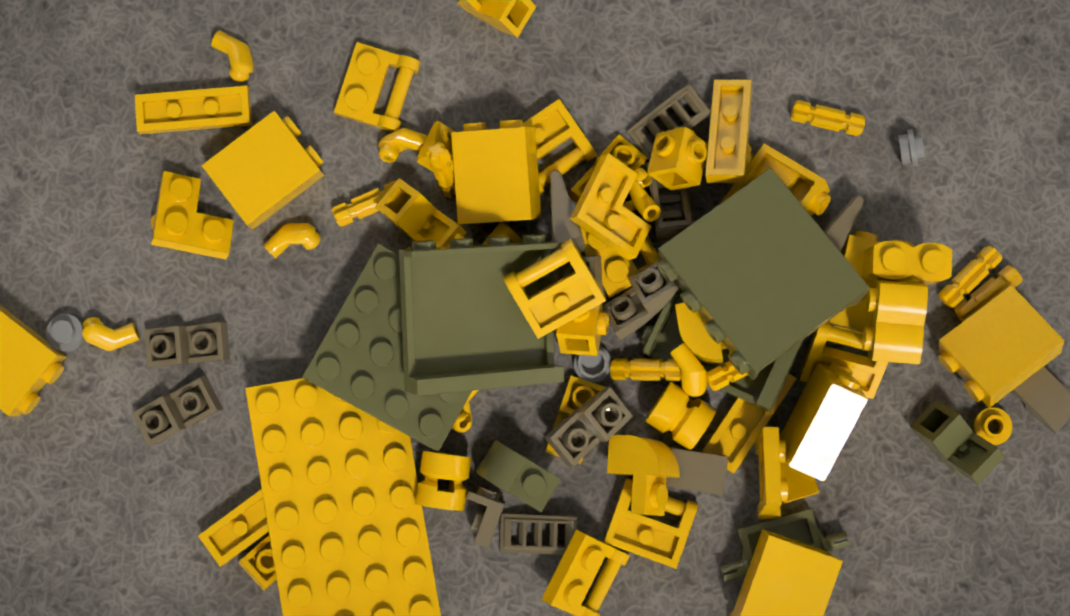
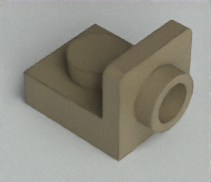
M478 486L477 492L469 490L466 499L487 506L485 513L477 511L470 532L477 534L474 541L475 544L489 548L505 503L498 501L500 493L482 486Z

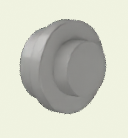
M913 129L907 130L908 134L898 135L903 165L912 164L913 167L919 166L918 159L925 158L922 135L914 136Z
M70 314L56 316L50 321L46 329V339L49 345L60 352L75 350L84 339L82 335L83 323L77 317Z
M601 346L599 347L598 356L575 355V372L583 380L592 383L599 382L606 378L610 372L611 357Z

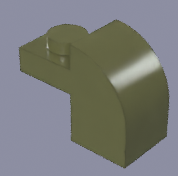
M935 400L910 426L919 439L950 470L960 477L966 476L976 484H979L1005 458L998 447L975 434L959 413L938 400Z
M496 439L476 470L478 475L539 512L543 511L561 478Z

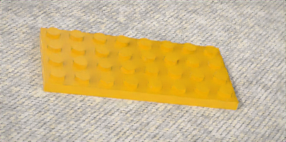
M303 378L245 388L282 616H441L423 508L415 504L418 479L410 437Z

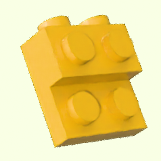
M764 143L746 167L745 183H735L721 201V203L770 168H772L810 216L814 213L818 216L821 215L827 208L831 197L828 195L830 189L824 178Z

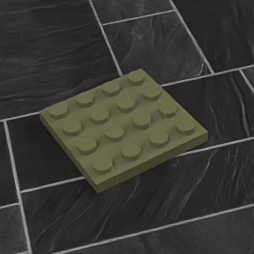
M378 243L302 378L430 449L439 452L472 391L421 396L405 391L399 254Z

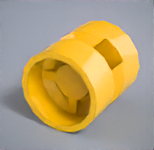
M670 381L649 412L645 422L662 433L671 431L672 440L691 451L709 426L717 409L700 398L692 401L680 385Z
M423 451L420 472L425 476V480L418 483L415 504L424 507L464 511L467 489L462 485V482L469 478L472 457ZM438 479L449 480L448 490L437 489Z

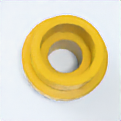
M985 408L976 415L973 421V431L994 446L1000 445L1010 437L1012 421L1009 415L1000 408ZM992 419L999 423V430L995 434L991 433L988 429V423Z

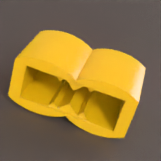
M883 241L864 250L863 277L874 283L876 279L924 282L927 286L952 277V249L939 243H923L912 247L900 241Z
M876 279L875 287L869 289L866 297V310L872 312L870 327H864L862 349L868 350V356L872 361L920 364L928 302V286L924 282Z

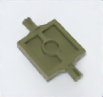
M807 508L782 515L778 519L764 520L736 528L742 548L741 560L720 565V571L724 573L722 574L724 582L746 575L762 529L828 552L849 547L850 542L845 539L848 538L845 530L824 537L817 528L812 509Z

